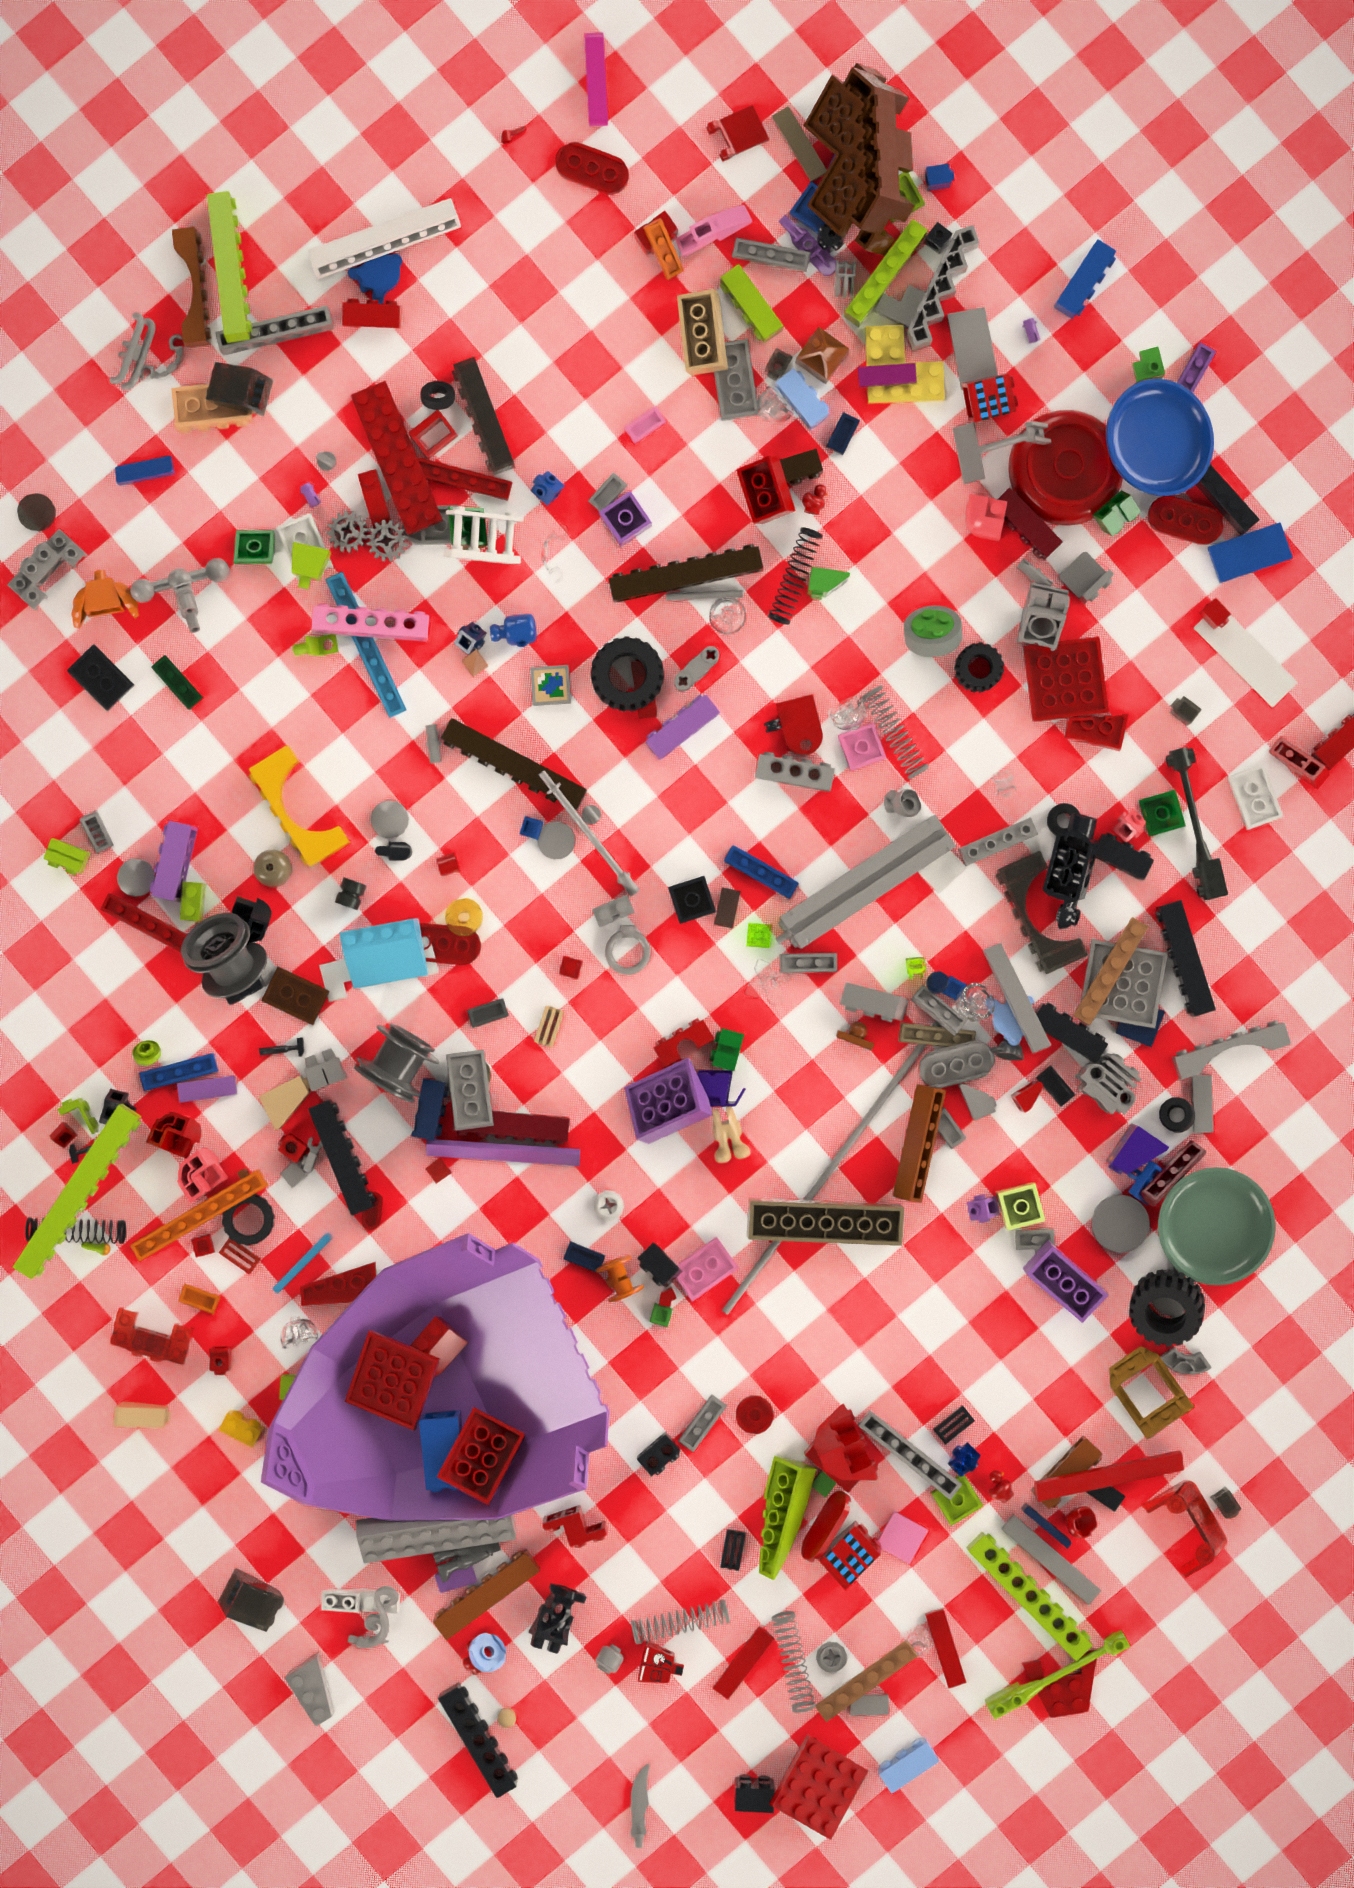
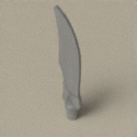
M649 1763L637 1774L631 1791L632 1828L630 1834L635 1839V1848H643V1838L647 1833L644 1816L649 1805L647 1793Z

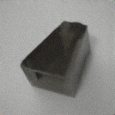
M215 362L207 389L206 400L219 406L264 417L273 379L254 368Z
M235 1568L218 1600V1604L227 1618L267 1632L268 1628L275 1621L278 1609H281L283 1606L284 1596L275 1587Z

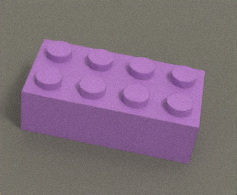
M168 821V824H165L163 829V835H165L164 843H161L159 847V854L161 856L154 868L156 878L155 881L152 880L150 885L151 896L181 902L183 881L186 882L197 835V827L174 821Z
M1049 1240L1023 1267L1028 1277L1081 1323L1109 1296L1100 1284Z

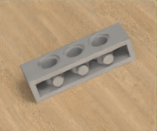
M763 752V755L759 754L755 778L826 792L831 791L835 768H831V764L820 762V765L812 764V760L801 759V762L794 761V757L786 755L778 758L774 757L775 754L771 752ZM779 763L782 769L780 772L775 773L771 770V765ZM797 766L800 769V775L792 776L790 768ZM809 771H818L819 778L816 780L810 779Z
M1029 817L965 845L958 850L965 866H968L1039 834L1032 818Z

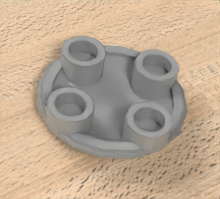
M383 801L372 811V827L382 837H398L405 832L408 826V812L397 801Z
M130 859L124 862L117 874V882L120 889L133 897L143 896L148 893L152 880L155 881L156 878L152 866L141 859Z

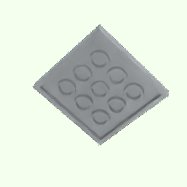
M1091 939L1081 1000L1115 943ZM1137 947L1095 1018L1155 1028L1168 953Z

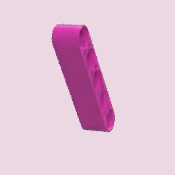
M584 33L589 127L608 126L604 33Z

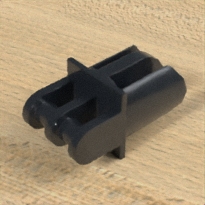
M389 841V846H377L375 848V853L378 856H389V861H405L413 853L411 846L406 842Z

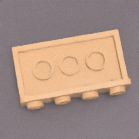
M240 380L233 409L224 407L231 381L171 388L175 418L174 428L180 433H189L192 429L208 431L210 427L226 429L229 428V425L237 424L238 427L248 426V423H253L252 414L249 413L251 406L250 393L245 412L237 410L242 389L249 391L248 380Z

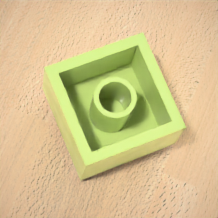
M1030 1182L996 1191L1006 1230L1009 1231L1045 1221L1036 1183Z

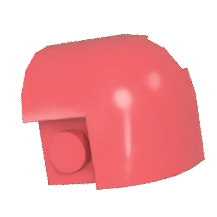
M969 495L965 514V523L968 530L979 538L999 541L1007 501L985 496Z
M207 1148L197 1150L179 1165L177 1182L190 1203L200 1199L228 1178L218 1163L220 1159Z

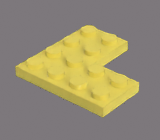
M904 325L865 326L866 366L905 364ZM943 361L912 362L916 364L917 383L867 387L868 404L944 401Z

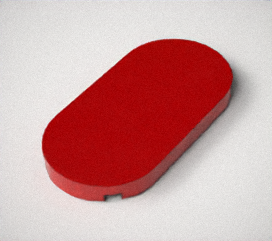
M571 142L562 146L556 154V169L565 180L606 195L618 194L628 184V168L625 162L617 156L579 142Z
M1171 495L1162 496L1153 501L1148 509V521L1155 531L1197 545H1209L1215 542L1223 531V521L1215 509Z
M419 923L421 936L429 939V945L424 950L428 949L432 944L435 958H426V962L467 965L475 961L480 955L482 944L479 935L474 930L461 926Z
M836 1491L826 1501L803 1540L801 1555L805 1560L815 1562V1559L819 1560L826 1553L850 1512L848 1504L851 1502V1498L847 1493Z

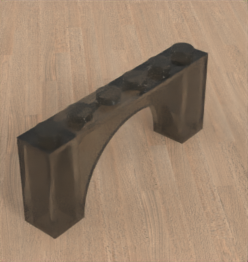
M1037 851L996 870L997 874L995 877L998 884L1003 885L1005 889L1003 894L1007 903L1011 902L1013 906L1011 912L1015 920L1019 919L1021 924L1019 929L1024 938L1027 937L1030 943L1027 947L1031 955L1035 954L1037 962L1035 964L1038 971L1043 972L1045 975L1088 956V953L1081 938L1070 941L1053 940L1041 934L1031 923L1026 910L1027 891L1034 878L1048 868L1041 851Z

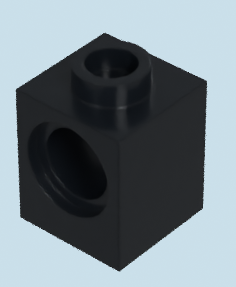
M937 222L926 236L924 244L940 254L950 241L953 233Z

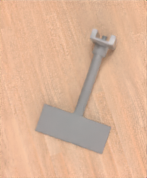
M1030 421L1025 423L1026 431L1023 434L979 446L975 422L953 428L963 484L986 479L981 457L982 453L1023 441L1043 445L1051 443V439L1045 438L1043 429L1048 428V424Z

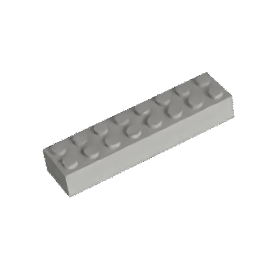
M514 1515L492 1520L386 1521L366 1518L356 1520V1538L363 1563L366 1564L516 1540V1525Z

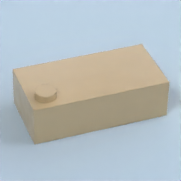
M715 289L677 295L685 371L693 376L728 370L719 293Z

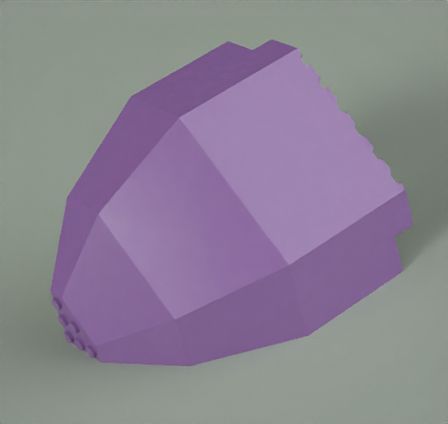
M466 1233L384 1268L308 1351L268 1429L260 1482L303 1505L386 1521L501 1519L586 1490L589 1453L607 1447L610 1411L607 1404L603 1405L599 1397L601 1391L595 1378L591 1379L588 1373L590 1367L584 1354H580L576 1347L578 1341L572 1328L568 1329L564 1321L566 1315L560 1302L556 1303L552 1295L555 1291L549 1278H545L540 1269L543 1267L540 1259L515 1243L494 1249L472 1234ZM438 1316L442 1317L469 1342L444 1372L433 1378L422 1413L461 1410L463 1428L473 1407L525 1434V1438L489 1506L460 1490H450V1488H443L441 1492L426 1490L419 1422L416 1430L412 1431L344 1402L369 1330L410 1346L432 1319Z

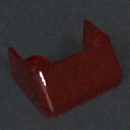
M1188 1479L1179 1482L1141 1505L1148 1514L1163 1505L1173 1514H1180L1185 1510L1188 1512L1205 1543L1196 1549V1558L1178 1568L1185 1578L1212 1563L1227 1544V1537L1199 1488L1193 1481Z

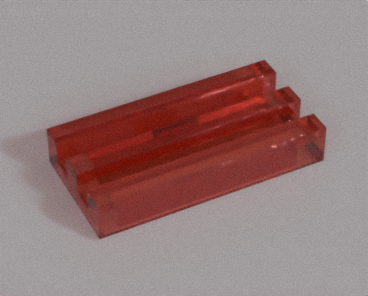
M228 1238L218 1252L249 1275L262 1259L242 1244H237L230 1238ZM230 1243L233 1244V1245L236 1246L238 1249H240L241 1251H243L244 1253H246L248 1256H250L251 1258H253L255 1261L252 1262L250 1259H248V1258L245 1257L243 1254H241L240 1252H238L237 1250H235V1249H234L233 1247H231L229 1244H230ZM228 1249L230 1252L238 1256L251 1267H246L241 1262H239L231 1255L226 1253L225 1250Z

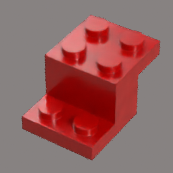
M581 1505L544 1516L542 1522L544 1531L549 1530L550 1532L561 1529L560 1526L563 1525L569 1546H575V1548H581L586 1545V1542L592 1540L594 1543L602 1541L608 1532L606 1521L587 1527Z

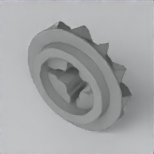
M831 1641L821 1644L816 1654L817 1664L825 1672L834 1673L840 1671L847 1661L844 1647L838 1642ZM830 1649L834 1655H839L834 1657L833 1664H831L829 1658H824L829 1655Z

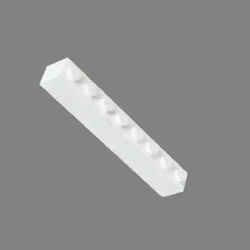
M449 198L308 249L307 252L316 276L320 279L461 227L453 201Z

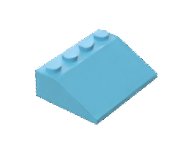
M413 918L339 932L343 955L354 989L428 975L419 919Z

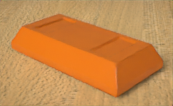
M184 1283L178 1302L214 1314L221 1296Z

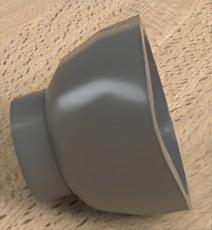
M1005 1038L998 1047L991 1048V1052L999 1058L1010 1061L1025 1060L1021 1045L1012 1046Z

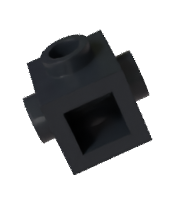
M826 223L818 230L817 243L829 254L834 250H839L844 245V237L839 236Z

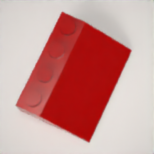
M473 1407L437 1478L489 1506L525 1438V1434Z

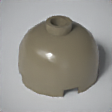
M269 849L261 852L255 859L253 865L254 875L262 885L279 887L285 884L292 874V863L289 857L282 851Z

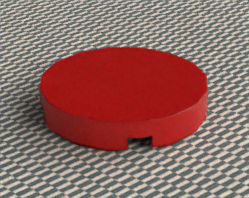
M750 1395L744 1398L737 1406V1423L747 1433L760 1434L765 1432L773 1422V1408L764 1397Z

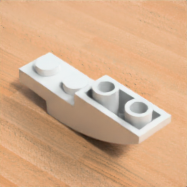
M377 1589L322 1590L321 1610L354 1613L360 1611L378 1612L374 1600ZM398 1593V1602L393 1606L387 1607L384 1605V1601L390 1600V1597L387 1595L380 1596V1601L386 1613L398 1614L400 1612V1593Z

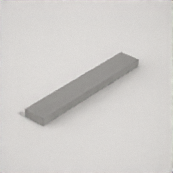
M1002 943L984 949L983 953L1032 1053L1050 1047L1051 1043Z
M1014 1514L1001 1527L1008 1536L1088 1605L1102 1591Z

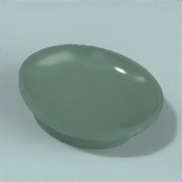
M1205 1168L1182 1178L1166 1195L1158 1218L1159 1240L1170 1263L1179 1272L1184 1273L1186 1277H1191L1196 1282L1207 1285L1232 1284L1254 1273L1268 1257L1276 1232L1274 1210L1266 1193L1250 1177L1228 1168Z

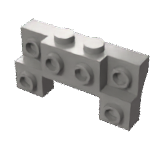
M60 529L47 542L39 543L33 549L34 553L21 562V567L18 569L19 572L7 584L35 611L39 609L37 606L44 599L47 600L49 598L40 587L64 561L75 569L77 567L76 564L83 556L86 558L88 555Z

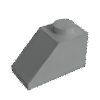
M958 1084L974 1121L996 1112L994 1107L997 1104L993 1096H989V1094L965 1084Z

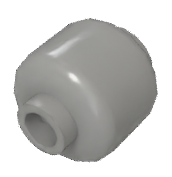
M613 1644L610 1647L603 1646L595 1659L598 1664L597 1668L608 1675L616 1673L624 1660L623 1655L620 1654L621 1649Z

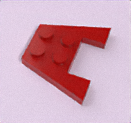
M1095 1650L1087 1651L1082 1657H1084L1085 1655H1087V1654H1089V1653H1091V1652H1093V1651H1095ZM1097 1659L1080 1667L1081 1672L1067 1674L1043 1687L1037 1693L1050 1718L1089 1712ZM1041 1660L1021 1662L1031 1682L1044 1678Z

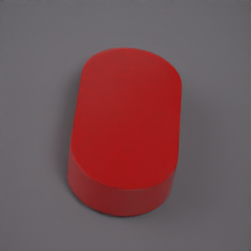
M372 1191L376 1198V1202H374L375 1207L362 1212L361 1223L368 1230L376 1229L381 1223L383 1197L376 1191Z

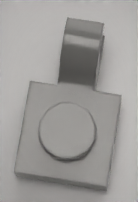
M313 1137L308 1140L310 1152L304 1155L301 1164L304 1165L303 1170L309 1173L313 1171L319 1150L323 1146L321 1141L317 1147L313 1146Z

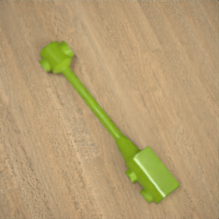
M1122 1630L1112 1632L1108 1637L1104 1638V1646L1085 1655L1077 1662L1074 1661L1041 1680L1022 1685L1017 1681L984 1699L994 1720H997L1028 1703L1043 1687L1106 1653L1115 1656L1131 1646Z

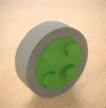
M926 606L913 611L904 622V637L907 648L923 657H940L953 652L962 641V622L960 616L954 610L944 606Z

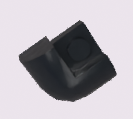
M237 896L231 913L238 915L248 924L250 937L247 945L252 942H261L271 919L272 911L269 905L257 898L256 902Z

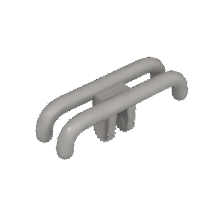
M133 312L132 314L133 319H136L137 323L131 341L123 340L122 345L128 348L127 352H119L118 357L124 359L120 372L116 377L109 379V382L113 385L121 383L128 373L131 361H135L136 364L132 376L127 383L121 384L122 390H130L137 384L156 330L154 321L150 318L144 319L143 315L139 312ZM145 324L148 326V330L143 344L140 345L138 341Z

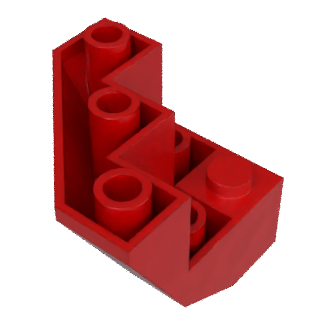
M843 1403L817 1429L813 1446L825 1471L840 1480H877L876 1471L879 1470L874 1459L870 1460L864 1448L867 1445L863 1434H858L853 1424V1420H855L851 1409L847 1410Z

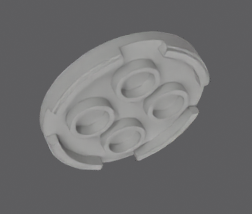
M1113 1195L1107 1197L1094 1210L1091 1226L1093 1235L1100 1245L1110 1251L1117 1253L1132 1251L1144 1242L1149 1232L1150 1221L1145 1207L1138 1200L1130 1196Z

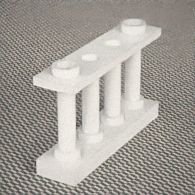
M454 506L453 510H446L447 515H455L453 546H451V549H444L443 557L511 565L521 564V556H514L512 548L514 522H523L522 517H516V513L497 515L465 511V507ZM462 516L472 517L471 544L468 550H462L463 546H461ZM480 518L489 519L488 549L485 552H480V548H478ZM497 520L506 521L505 551H503V554H497V550H495Z

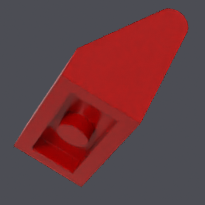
M439 410L433 412L408 432L411 439L428 460L458 437L455 430ZM442 421L450 433L427 451L418 439Z
M1032 1081L1010 1095L1020 1112L1026 1113L1032 1109L1043 1088V1083Z

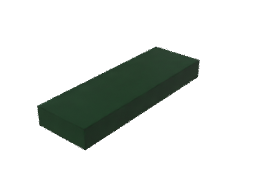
M166 655L151 666L189 711L204 698Z

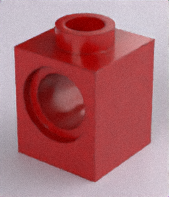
M290 1133L287 1136H282L278 1142L280 1147L277 1150L293 1162L298 1163L309 1147ZM289 1142L296 1144L295 1152H290L287 1149Z

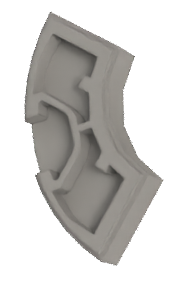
M1173 1346L1160 1355L1164 1364L1178 1373L1194 1375L1206 1372L1212 1368L1201 1351L1195 1354H1184Z

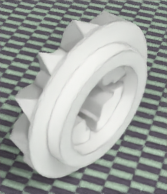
M603 1191L596 1196L593 1209L601 1220L613 1221L621 1216L624 1202L618 1193ZM606 1198L610 1203H617L611 1208L612 1214H610L607 1208H600L606 1204Z

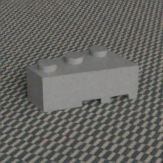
M846 982L840 1004L845 1006V1010L856 1013V1010L859 1009L863 1011V1015L874 1017L877 1014L881 1015L882 1020L892 1022L893 1019L904 1020L909 999Z
M319 1652L289 1671L285 1676L286 1682L315 1727L331 1718L335 1711Z

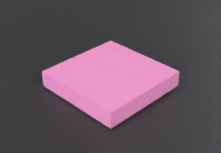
M874 722L838 735L850 772L887 759Z
M893 1511L878 1541L881 1544V1549L910 1564L928 1529Z

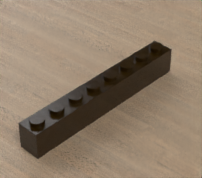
M754 544L743 546L742 550L736 551L735 548L724 550V553L719 555L713 552L706 554L705 558L698 559V556L687 558L686 562L679 563V560L668 562V566L661 567L660 564L650 566L649 570L642 571L641 568L631 570V573L623 575L622 572L612 574V578L608 579L613 602L618 603L762 572L763 564L759 546L754 547Z
M453 718L450 719L441 736L445 746L454 749V747L461 749L460 753L468 758H471V756L478 758L477 762L485 767L488 765L495 767L494 771L502 776L505 773L512 776L511 780L519 785L522 782L529 785V790L536 794L539 791L546 794L545 798L553 803L556 800L558 801L553 793H546L549 788L539 776L544 770L555 784L560 782V791L576 811H578L588 792L586 788Z

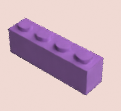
M700 694L692 700L693 705L688 709L686 706L677 712L678 716L675 719L669 718L662 724L663 728L658 732L654 730L646 736L648 738L645 741L659 761L720 714V711L707 695L702 697Z

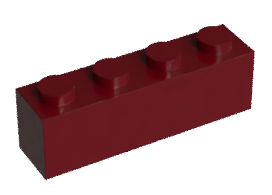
M1010 487L997 499L1007 501L1004 520L1007 522L1006 526L1012 532L1016 531L1020 535V541L1026 546L1029 545L1033 549V554L1038 559L1042 558L1045 561L1063 543Z

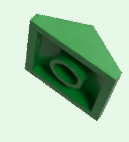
M236 530L234 564L273 563L275 555L274 530Z
M1176 789L1139 800L1149 837L1186 826Z

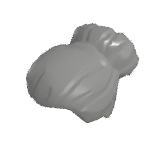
M907 788L900 792L890 790L884 796V806L887 813L895 812L900 816L911 818L916 816L921 810L918 794L912 789Z

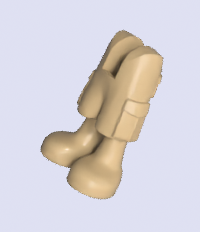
M731 1106L726 1107L728 1120L721 1121L718 1109L712 1112L714 1139L719 1142V1148L714 1155L718 1163L728 1162L732 1157L727 1142L728 1138L732 1141V1150L736 1158L743 1159L750 1155V1148L739 1138L742 1134V1129Z

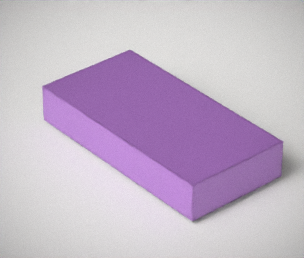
M473 1565L468 1569H458L452 1572L449 1580L442 1583L440 1574L435 1573L440 1593L477 1583Z

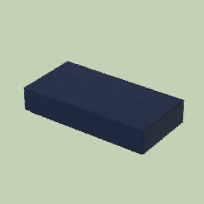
M843 412L826 448L844 455L860 420Z
M570 1241L563 1259L596 1272V1269L603 1264L606 1255Z

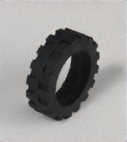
M254 1194L222 1213L224 1232L232 1241L234 1240L240 1245L248 1246L263 1241L274 1227L275 1215L273 1214L272 1206L260 1195ZM245 1203L258 1206L264 1215L262 1229L253 1235L239 1233L233 1224L235 1210Z

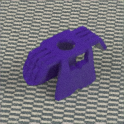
M699 1070L697 1072L698 1078L708 1096L710 1107H736L746 1088L742 1089L736 1101H728L733 1075L731 1070Z

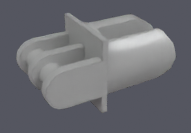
M836 260L834 297H839L841 279V297L846 298L849 280L848 296L853 298L856 262L848 263L844 261V263H839V260ZM839 268L843 269V273H839ZM847 269H852V273L847 274Z

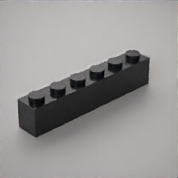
M1182 900L1156 907L1155 916L1157 922H1161L1163 928L1161 935L1163 940L1167 941L1169 947L1166 950L1169 959H1172L1174 963L1172 967L1174 976L1178 977L1180 985H1178L1181 996L1185 997L1186 1003H1184L1186 1013L1190 1014L1191 1017H1196L1215 1011L1214 1001Z
M327 1100L308 1108L351 1216L375 1207L374 1202H376L374 1193L368 1190V1178L365 1173L362 1174L359 1168L362 1166L358 1155L355 1156L352 1149L355 1147L352 1139L347 1138L345 1133L347 1127L344 1120L340 1121L338 1116L340 1109L337 1103Z

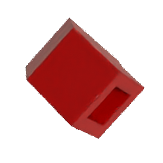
M672 1287L661 1291L658 1305L670 1307L671 1301L677 1299Z

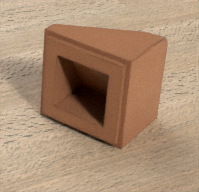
M478 650L462 659V662L473 677L489 667Z

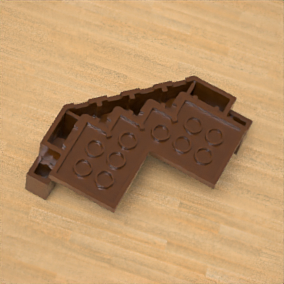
M856 62L844 82L835 75L830 76L803 125L835 154L807 206L841 237L845 238L851 225L854 223L860 229L855 241L864 250L885 256L895 241L884 230L888 221L891 218L906 222L915 207L905 196L900 195L899 171L905 173L913 171L911 133L896 128V114H901L909 97L900 89L885 84L887 78L878 70Z

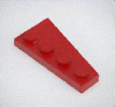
M376 1261L300 1286L301 1306L353 1302L377 1276Z

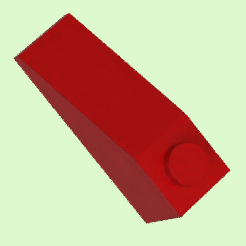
M374 469L357 474L373 529H376V522L382 525V520H386L387 524H389L391 518L377 470Z
M1281 736L1269 750L1270 754L1317 790L1330 775L1325 765Z

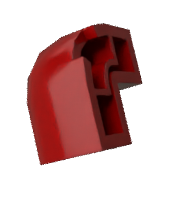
M169 1112L160 1119H156L146 1143L186 1159L189 1157L194 1143H200L202 1129L196 1120L176 1112Z

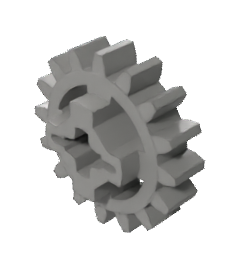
M345 510L343 516L338 512L337 519L331 518L333 524L327 525L331 529V531H327V535L332 536L329 538V542H335L333 545L335 549L340 546L341 552L347 549L348 553H351L352 548L359 551L358 545L364 547L362 540H368L367 536L364 535L369 532L368 528H364L367 525L366 521L360 522L362 516L355 517L356 513L354 511L349 515L347 510ZM355 522L358 523L360 531L355 530ZM348 528H350L352 533H348L346 536L344 530H348ZM335 532L341 535L340 542L337 540ZM357 539L355 542L349 544L350 541Z
M382 520V525L376 522V529H369L372 535H367V538L371 539V542L366 544L372 546L369 550L370 553L376 552L375 558L382 556L381 560L385 561L388 557L389 561L392 562L394 556L400 559L399 553L405 554L403 547H408V544L404 543V540H407L408 536H403L406 530L399 529L401 524L397 523L394 526L393 520H390L389 524H387L386 520ZM389 528L394 529L398 535L394 536ZM381 530V535L376 539L377 533ZM386 536L395 539L389 542V546L381 543V541L386 540ZM397 543H400V544H399V547L397 548V550L394 551L395 545H396ZM377 546L383 547L386 554L379 551Z

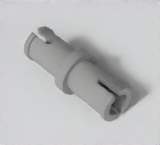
M1025 558L1016 567L1027 575L1031 582L1034 581L1037 584L1052 586L1054 581L1041 572L1040 568H1035Z
M437 724L425 725L426 747L428 746L430 763L442 762L439 747L441 741L438 739Z

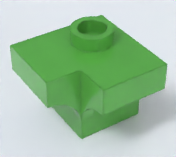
M1159 346L1139 351L1140 361L1132 363L1136 383L1148 379H1162L1166 373Z

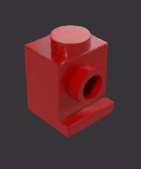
M563 956L559 975L578 979L583 961Z
M212 1346L209 1348V1371H214V1375H226V1372L231 1370V1346ZM216 1359H221L222 1365H217Z

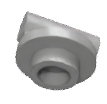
M319 451L317 453V464L322 470L329 471L335 467L336 457L333 453L329 451L322 453Z
M587 805L583 808L582 818L588 824H596L601 819V811L594 805Z

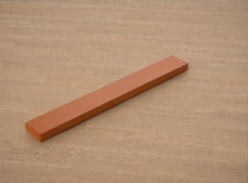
M260 1169L134 1242L130 1247L140 1262L269 1185Z

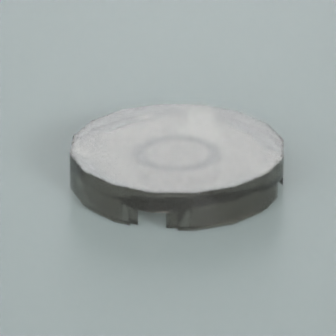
M41 493L29 494L19 502L17 507L18 519L26 529L41 532L48 529L54 523L56 507L53 501L46 495Z

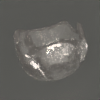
M910 1624L901 1632V1643L907 1639L918 1654L916 1658H922L928 1654L932 1646V1638L929 1630L924 1625Z

